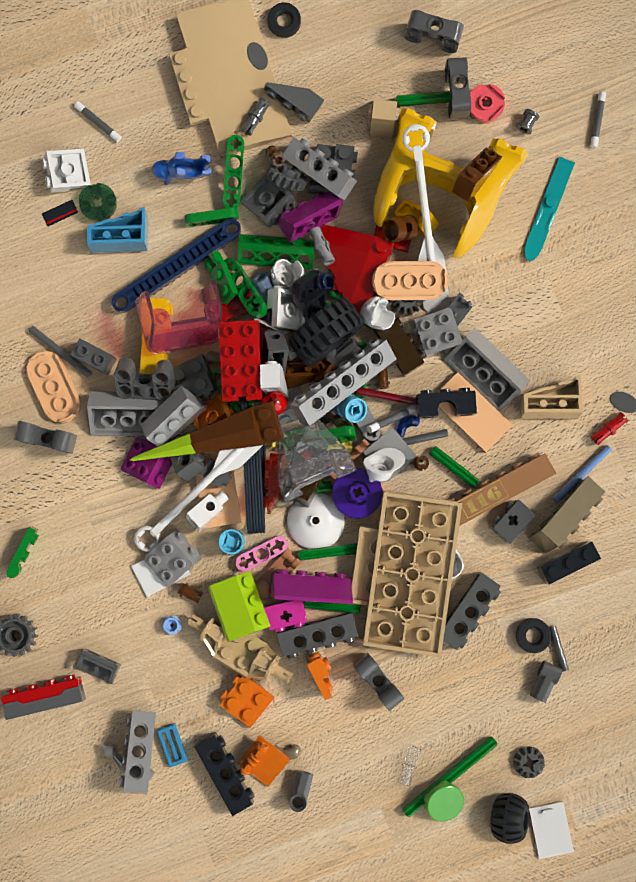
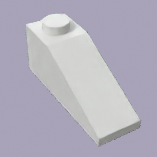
M268 361L260 365V385L262 391L265 394L272 391L280 392L286 399H289L282 366L277 364L276 361Z

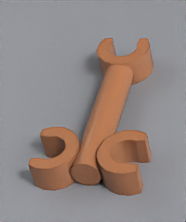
M363 439L329 476L335 481L361 455L370 443Z

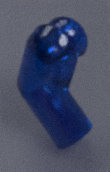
M413 414L400 419L396 432L401 438H404L406 429L411 426L417 427L420 424V419H417L416 415Z

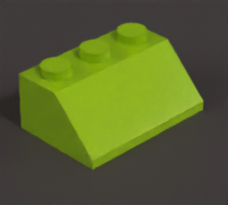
M251 571L208 586L227 642L270 627Z

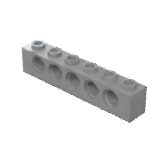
M378 338L370 340L364 349L356 351L352 358L341 362L335 371L328 372L323 380L312 384L307 392L296 396L295 401L290 406L299 422L308 426L312 425L394 362L397 358L387 340ZM315 398V404L312 406V401Z

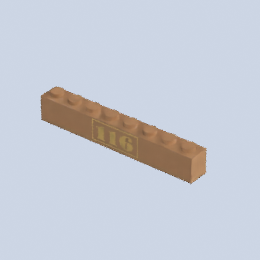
M538 452L529 457V462L523 464L521 461L512 466L513 470L509 473L503 471L495 475L496 480L492 482L486 480L478 485L479 489L475 491L469 489L462 493V498L457 500V502H462L459 526L557 474L546 453L540 455Z

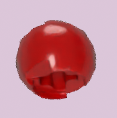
M272 391L264 396L262 403L274 401L277 415L285 411L287 402L282 393Z

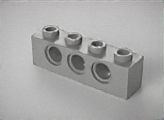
M294 137L283 153L284 158L335 195L345 200L357 182L352 177L354 173L345 167L341 170L338 168V162L332 158H329V160L325 159V153L317 148L312 150L309 148L311 146L309 142L303 138L299 141ZM309 154L308 158L304 161V157ZM323 163L322 168L318 171L319 165ZM337 173L336 179L332 181L333 175Z
M132 710V714L127 716L126 727H130L129 735H125L124 747H128L127 755H123L122 767H125V776L121 775L119 788H123V793L147 795L156 712ZM141 727L145 730V735L137 737L134 734V730ZM135 747L141 748L143 755L141 757H134L132 749ZM133 767H137L141 771V775L137 778H133L130 775V769Z

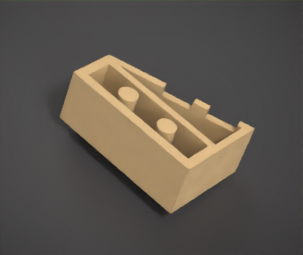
M373 100V106H369L367 130H370V137L392 139L397 109L396 101Z
M581 376L523 394L520 400L521 419H578L583 413Z

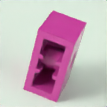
M290 600L264 607L270 623L269 630L274 629V633L286 630L285 627L293 625V628L305 626L304 622L308 621L303 601ZM284 611H287V613H292V616L289 617V621H286L285 618H281V615L284 614Z

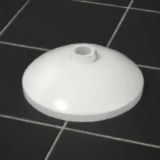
M316 493L309 507L295 501L288 512L287 526L290 535L299 545L307 549L331 546L339 539L344 529V515L336 508L333 498L324 493ZM318 517L320 520L319 524H313L312 519Z

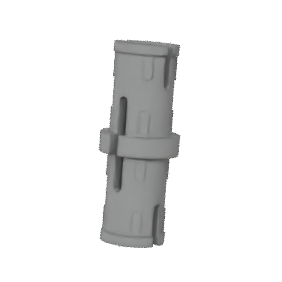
M320 227L312 228L309 234L315 244L316 252L320 254L325 266L332 264L335 258L330 251L329 242L325 240Z

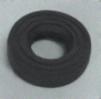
M285 2L273 6L268 14V26L271 32L281 38H288L297 33L301 25V15L294 5ZM281 14H288L292 21L290 25L283 27L278 24L277 18Z
M529 618L522 621L517 627L516 641L524 651L540 653L550 644L551 631L544 621L537 618ZM531 628H536L541 633V638L537 643H530L526 638V633Z

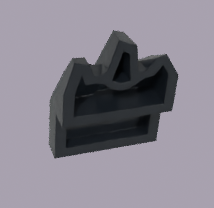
M315 269L306 273L292 285L293 302L306 320L323 309L326 302V290L318 288L320 271Z

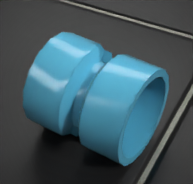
M351 394L336 405L333 410L340 417L357 423L366 416L367 404L363 399Z
M234 529L224 531L219 537L220 549L227 554L239 553L245 546L244 535Z

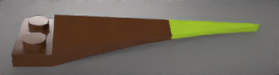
M274 401L252 406L137 455L130 460L137 461L262 446L283 440L284 435Z

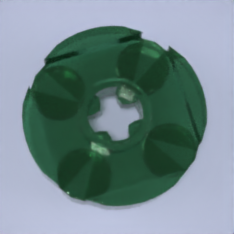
M96 183L86 186L81 191L79 207L86 218L91 221L101 222L109 219L115 213L117 198L109 186L103 183ZM101 198L102 205L95 207L93 201Z

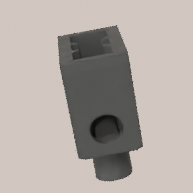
M269 328L264 332L262 354L264 364L268 361H276L277 364L282 366L285 375L289 351L283 331ZM273 353L277 355L276 360L273 358Z

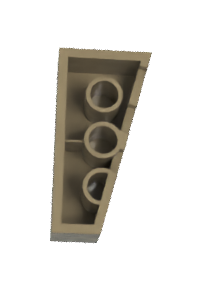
M589 476L585 477L564 498L566 502L563 501L552 511L554 516L551 515L540 525L542 529L532 533L529 539L545 554L558 547L561 549L568 542V535L570 533L574 534L579 529V522L586 520L590 516V509L601 503L603 500L601 496L605 491Z

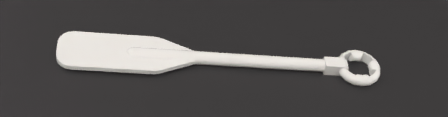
M413 124L405 129L403 143L408 150L414 152L424 229V241L418 261H434L446 270L444 255L432 237L422 150L428 146L430 135L424 126ZM420 128L425 132L422 135L423 140L426 142L422 147L421 145H416L412 148L408 145L410 136H407V133L410 130L412 132L418 131ZM448 287L440 297L433 300H423V306L427 312L434 313L448 308L450 305Z
M262 446L220 450L213 470L155 527L143 526L137 530L134 538L137 547L145 552L152 551L161 542L160 532L218 475L241 467ZM145 530H150V533L157 538V542L154 541L150 548L145 547L142 541L139 542V536H142Z

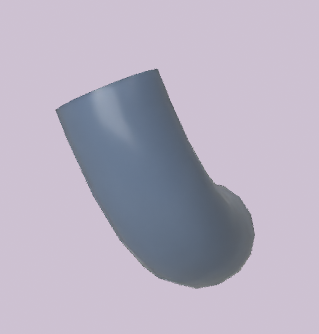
M262 272L254 276L252 283L267 305L268 290L273 289L274 285L269 273ZM267 309L265 316L260 319L270 323L272 320V310Z

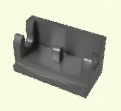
M460 292L448 306L453 312L457 326L472 309V302L466 301L464 295Z
M84 649L76 668L113 684L121 664L89 649Z

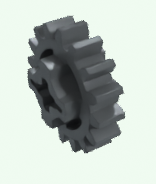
M273 163L269 166L267 176L271 177L270 180L276 181L278 187L294 191V189L296 191H303L305 189L308 178L304 176V173H300L296 166L282 163L283 165L280 167L275 166Z

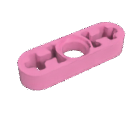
M277 536L241 554L236 559L237 568L241 571H248L282 554L287 550V540ZM276 540L283 541V549L279 550L276 548L272 550L275 554L271 556L270 549L266 545L270 543V547L276 544ZM260 548L266 549L268 553L267 557L263 560L259 559L256 555L257 550ZM253 552V557L258 563L254 564V561L248 563V568L240 566L241 558L249 559L251 558L249 553Z

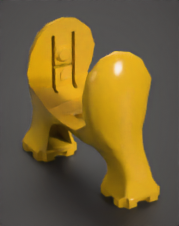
M401 108L397 122L398 128L395 145L380 176L374 197V222L379 227L383 226L391 206H394L399 188L414 180L417 181L414 152L408 150L403 143L405 129L413 124H420L428 130L431 138L437 123L432 117L419 115L410 108ZM420 128L414 132L410 130L407 133V136H410L408 145L412 148L416 145H421L422 147L426 142L423 140L422 135L425 132ZM492 138L489 149L502 156V159L469 202L452 192L457 177L464 168L422 150L426 184L439 187L464 200L469 214L468 221L463 223L459 232L461 237L453 253V258L463 257L482 237L493 217L504 188L515 172L522 167L528 152L524 148L511 146L500 138Z

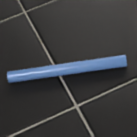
M606 445L552 497L553 500L558 503L612 449Z

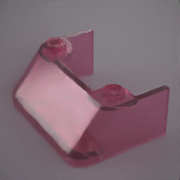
M216 280L211 281L201 290L205 303V317L171 322L166 310L152 308L148 291H144L135 299L145 343L149 352L152 354H163L208 346L218 341L219 322H222L223 307Z

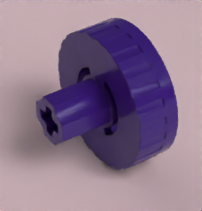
M352 468L343 472L336 479L332 490V498L336 508L343 515L360 519L371 515L378 509L383 497V490L379 481H369L366 469ZM357 488H361V495L355 498L354 491Z

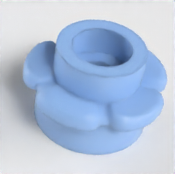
M177 616L166 617L163 621V630L170 635L177 634V631H180L182 627L181 622H179L180 619Z

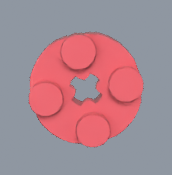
M481 84L470 92V115L474 119L487 124L501 116L505 107V97L500 88L493 84ZM482 100H490V107H484Z

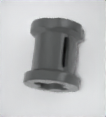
M525 109L524 116L521 122L517 123L516 128L520 132L530 135L535 121L540 116L531 109Z

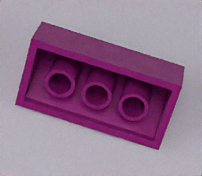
M277 569V572H271L270 596L274 599L353 604L351 578L346 577L345 573H334V576H327V572L318 571L315 572V575L307 574L308 571L296 570V574L288 573L286 569Z

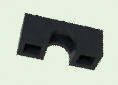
M459 388L457 392H451V389H440L439 393H432V390H421L420 394L416 395L417 419L438 417V407L442 402H448L453 405L455 417L477 414L475 390L470 391V388Z
M587 541L571 549L570 552L537 566V569L544 583L550 585L600 560L601 557L593 541Z

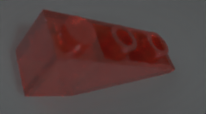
M270 453V460H266L265 471H269V478H265L264 489H268V496H264L263 507H267V514H271L292 480L293 454Z

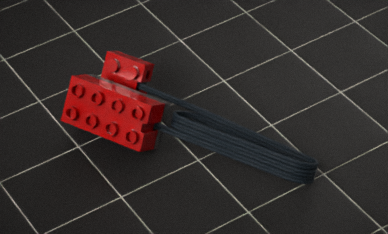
M258 320L219 322L222 401L224 403L240 402L241 398V411L252 407V405L246 406V400L248 402L260 401V404H262L265 396L260 385V365L264 364L262 354L264 332L271 327L260 325ZM273 353V358L276 360L277 355ZM266 444L244 463L248 534L265 533Z

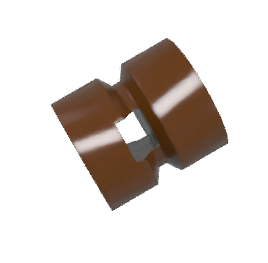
M413 215L390 217L384 221L382 231L385 239L390 243L412 240L418 235L419 224Z

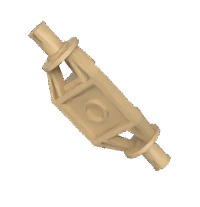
M193 614L191 616L192 619H189L187 625L202 632L200 641L205 643L215 660L245 678L265 679L267 681L273 675L286 684L290 682L289 679L292 678L294 673L279 665L281 657L276 656L264 641L250 634L227 642L222 625L216 618L213 617L207 623ZM208 637L212 638L216 642V644H214ZM256 667L265 669L267 672L257 670Z

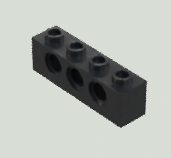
M215 732L196 743L194 748L228 810L234 816L252 806L255 795L250 787L247 788L243 782L245 777L240 773V769L237 771L234 765L236 763L234 756L231 752L227 753L224 747L226 746L222 735L218 736ZM218 751L221 753L222 758L214 760L211 753ZM224 768L229 769L231 776L223 777L221 770ZM238 786L241 792L235 795L231 793L230 788Z

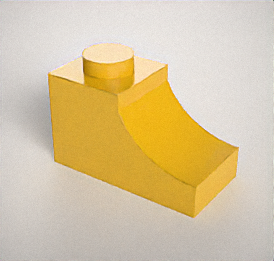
M404 199L393 214L395 217L413 215L419 224L418 234L424 237L421 206ZM429 210L433 233L439 223Z

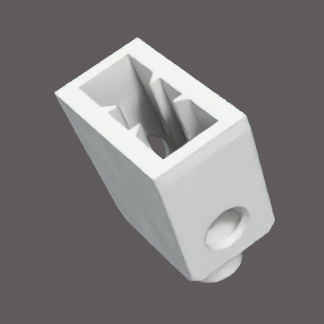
M220 491L214 497L209 494L187 513L186 519L200 532L222 512V505L229 498L223 491ZM212 506L213 510L209 511L206 509V507Z

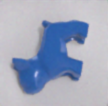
M176 152L175 156L169 161L160 160L155 162L152 167V173L156 178L164 180L165 185H169L171 178L199 179L211 175V168L206 169V166L211 163L209 155H201L198 159L185 158L184 152Z

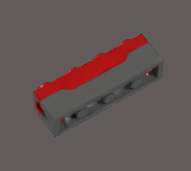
M74 674L63 677L64 681L56 682V679L45 681L43 686L37 687V684L25 686L26 690L18 692V688L6 691V695L1 697L5 719L9 720L83 702L86 700L81 677L75 678Z

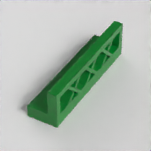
M240 234L238 262L273 266L277 260L281 259L279 256L285 253L291 257L288 260L290 263L299 261L304 269H313L315 244L313 240L297 239L290 243L287 238ZM242 250H249L254 255L251 258L242 257ZM269 252L273 257L263 259L260 254ZM309 255L310 262H301L298 257Z

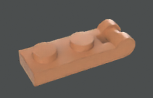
M289 548L255 582L259 596L263 600L270 595L271 572H277V569H286L288 573H292L302 562L291 554L292 551ZM285 559L291 564L288 568L282 564Z

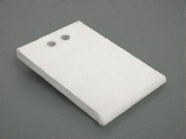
M144 560L131 565L147 598L168 587ZM187 570V571H186L178 580H176L175 582H177V581H179V580H181V579H183V578H185V577L191 575L190 571Z
M560 801L530 807L529 813L538 859L573 853L574 849L564 802Z

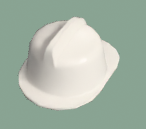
M383 448L366 457L363 463L367 468L369 481H387L390 479L393 472L405 463L404 454L395 448Z

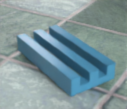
M176 723L156 731L169 768L189 760ZM171 729L173 730L174 736L176 738L179 750L182 755V759H180L178 755L176 746L170 733ZM163 732H166L167 738L169 740L171 749L176 760L174 762L172 761V758L170 756L167 744L163 736Z

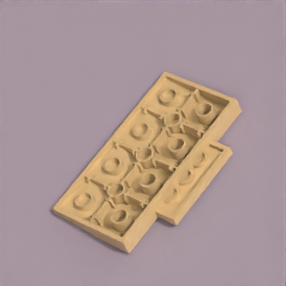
M226 0L176 13L186 48L169 53L191 126L206 121L210 122L221 158L226 156L227 142L232 135H239L243 138L244 151L291 137L292 133L281 102L276 98H270L264 90L266 82L275 83L269 61L264 70H259L253 66L248 57L247 49L252 42L260 44L265 50L250 1ZM260 98H265V104L269 101L270 106L264 113L262 122L258 123L251 136L246 135L247 130L242 132L241 128L249 118V112L254 110ZM234 138V141L230 142V145L234 146L233 152L229 151V155L239 153L237 152V147L241 146V143L238 142L237 138Z
M384 491L379 528L360 526L352 594L354 604L368 606L363 646L441 658L462 502Z

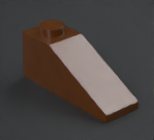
M302 360L287 361L284 375L287 390L314 382L326 366L324 360L313 366L305 365Z

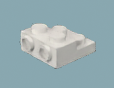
M84 149L46 151L41 162L43 170H47L48 176H45L46 188H50L51 193L90 187Z
M273 286V289L268 290L267 309L272 310V327L297 331L305 323V318L293 302L292 289L285 290L284 286Z

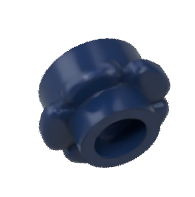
M321 273L318 288L328 291L333 287V278L330 274Z

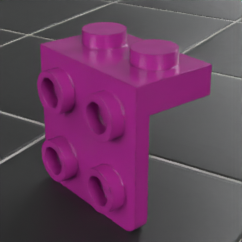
M136 437L121 470L160 489L172 466L171 458L162 457L131 461V458L158 447L141 437Z

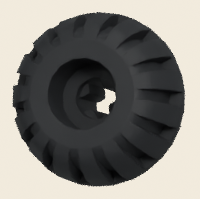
M508 793L502 794L495 799L491 811L490 826L491 832L496 839L506 844H515L525 838L529 825V805L521 796Z

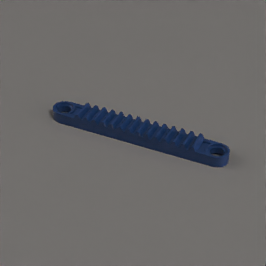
M227 219L115 294L112 298L113 308L119 313H125L138 304L143 303L144 298H150L151 295L156 294L157 291L162 290L163 287L168 286L169 283L174 282L175 279L192 270L194 266L199 265L207 257H211L210 254L213 250L219 251L235 240L241 233L240 223L235 219ZM230 224H234L237 227L236 232L233 234L226 231L227 226ZM120 298H125L127 301L126 306L123 308H119L116 305L117 300Z

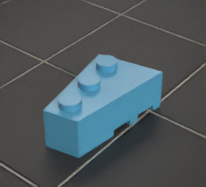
M145 207L129 214L128 212L124 213L122 216L112 220L109 218L87 226V245L91 253L148 251V215Z

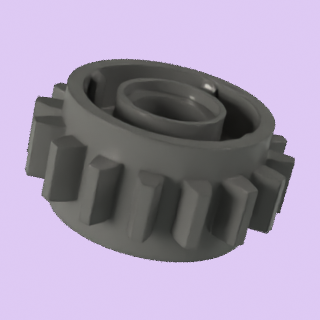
M11 614L8 615V620L5 618L1 619L3 624L0 625V650H6L5 655L11 652L12 656L15 657L19 652L22 656L25 655V650L27 652L32 650L31 645H36L34 639L38 635L35 634V630L38 628L33 627V620H27V615L21 618L20 614H16L14 618ZM14 630H18L20 632L19 640H15L13 638L12 634Z

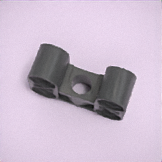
M412 10L405 32V39L412 43H420L422 37H427L441 42V49L443 51L456 53L464 25L458 21L427 14L420 10ZM431 26H437L439 30H433Z
M467 57L448 58L445 64V82L449 83L450 99L448 102L449 119L469 118L471 96L469 93ZM459 82L463 87L458 88L455 86V83Z
M122 358L119 360L114 372L116 392L125 399L166 401L172 395L175 386L173 365L167 360L158 361L153 374L136 373L134 361L130 358Z
M18 421L13 440L73 454L77 435L57 429L55 431L45 429L31 423ZM47 434L52 436V440L49 443L45 442Z
M368 652L353 664L359 675L371 685L378 694L380 701L389 711L405 699ZM380 675L383 677L381 685L373 684L375 676Z

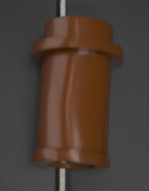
M386 367L376 375L377 382L375 385L378 389L389 388L390 381H388Z
M182 583L177 592L180 594V597L184 596L197 604L200 599L193 596V594L200 597L203 594L202 591L188 586V583Z

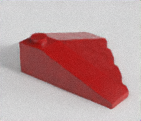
M323 225L321 227L322 234L325 240L329 242L330 251L335 258V261L327 265L329 271L332 270L335 277L334 283L339 294L347 298L360 314L363 304L368 299L374 297L376 293L372 286L373 273L379 265L389 262L394 243L376 236Z

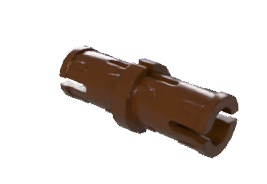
M273 145L267 147L269 151L266 149V154L269 161H272L277 167L282 166L285 158L281 150Z
M422 455L416 457L413 462L414 468L419 471L426 470L429 466L428 458ZM419 461L424 462L423 466H421L420 464H418V462H419Z

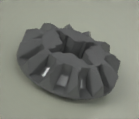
M523 747L514 756V768L522 777L535 778L542 773L545 767L544 756L535 747ZM526 755H528V757L531 760H536L534 763H532L533 770H531V768H529L528 765L524 766V763L527 762Z

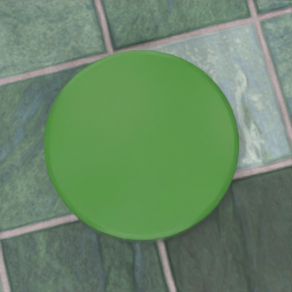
M442 781L424 796L426 811L436 821H449L461 812L464 805V796L456 785L448 781Z

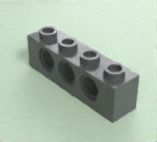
M479 572L446 620L443 641L456 650L459 647L462 649L468 641L466 637L469 632L473 633L478 627L479 623L477 621L480 616L484 617L490 609L488 605L491 600L495 601L501 593L499 590L501 586L485 574ZM479 591H484L486 597L483 601L479 602L476 599V594ZM468 607H473L475 610L472 617L465 615V610ZM457 623H462L464 626V630L461 633L454 631V626Z
M351 612L305 626L277 632L282 656H287L288 659L299 656L298 652L306 651L308 654L318 651L317 647L325 645V648L334 647L338 641L343 640L344 643L352 642L358 636ZM334 626L342 628L340 636L332 635L331 629ZM315 631L323 633L324 637L321 641L313 639L312 635ZM302 636L305 639L304 645L296 646L294 638Z

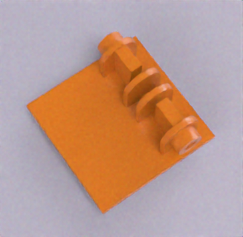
M259 735L238 761V764L240 765V773L242 775L251 773L269 787L291 759Z

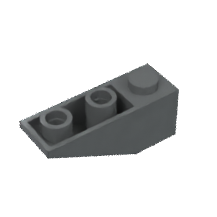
M266 82L264 87L265 93L270 98L279 100L285 109L293 110L297 113L296 116L304 122L308 121L310 123L324 102L323 98L308 88Z

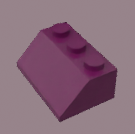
M330 192L319 193L311 201L300 203L296 209L283 212L280 215L278 225L291 243L308 234L312 228L321 227L338 218L343 201Z

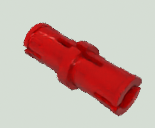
M620 412L611 421L605 422L602 428L592 434V440L596 439L594 442L599 445L610 435L616 434V430L628 422L627 417L623 418L625 415Z

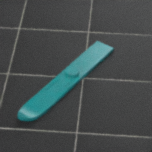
M559 157L525 244L524 256L529 262L535 260L543 248L575 165L573 161Z

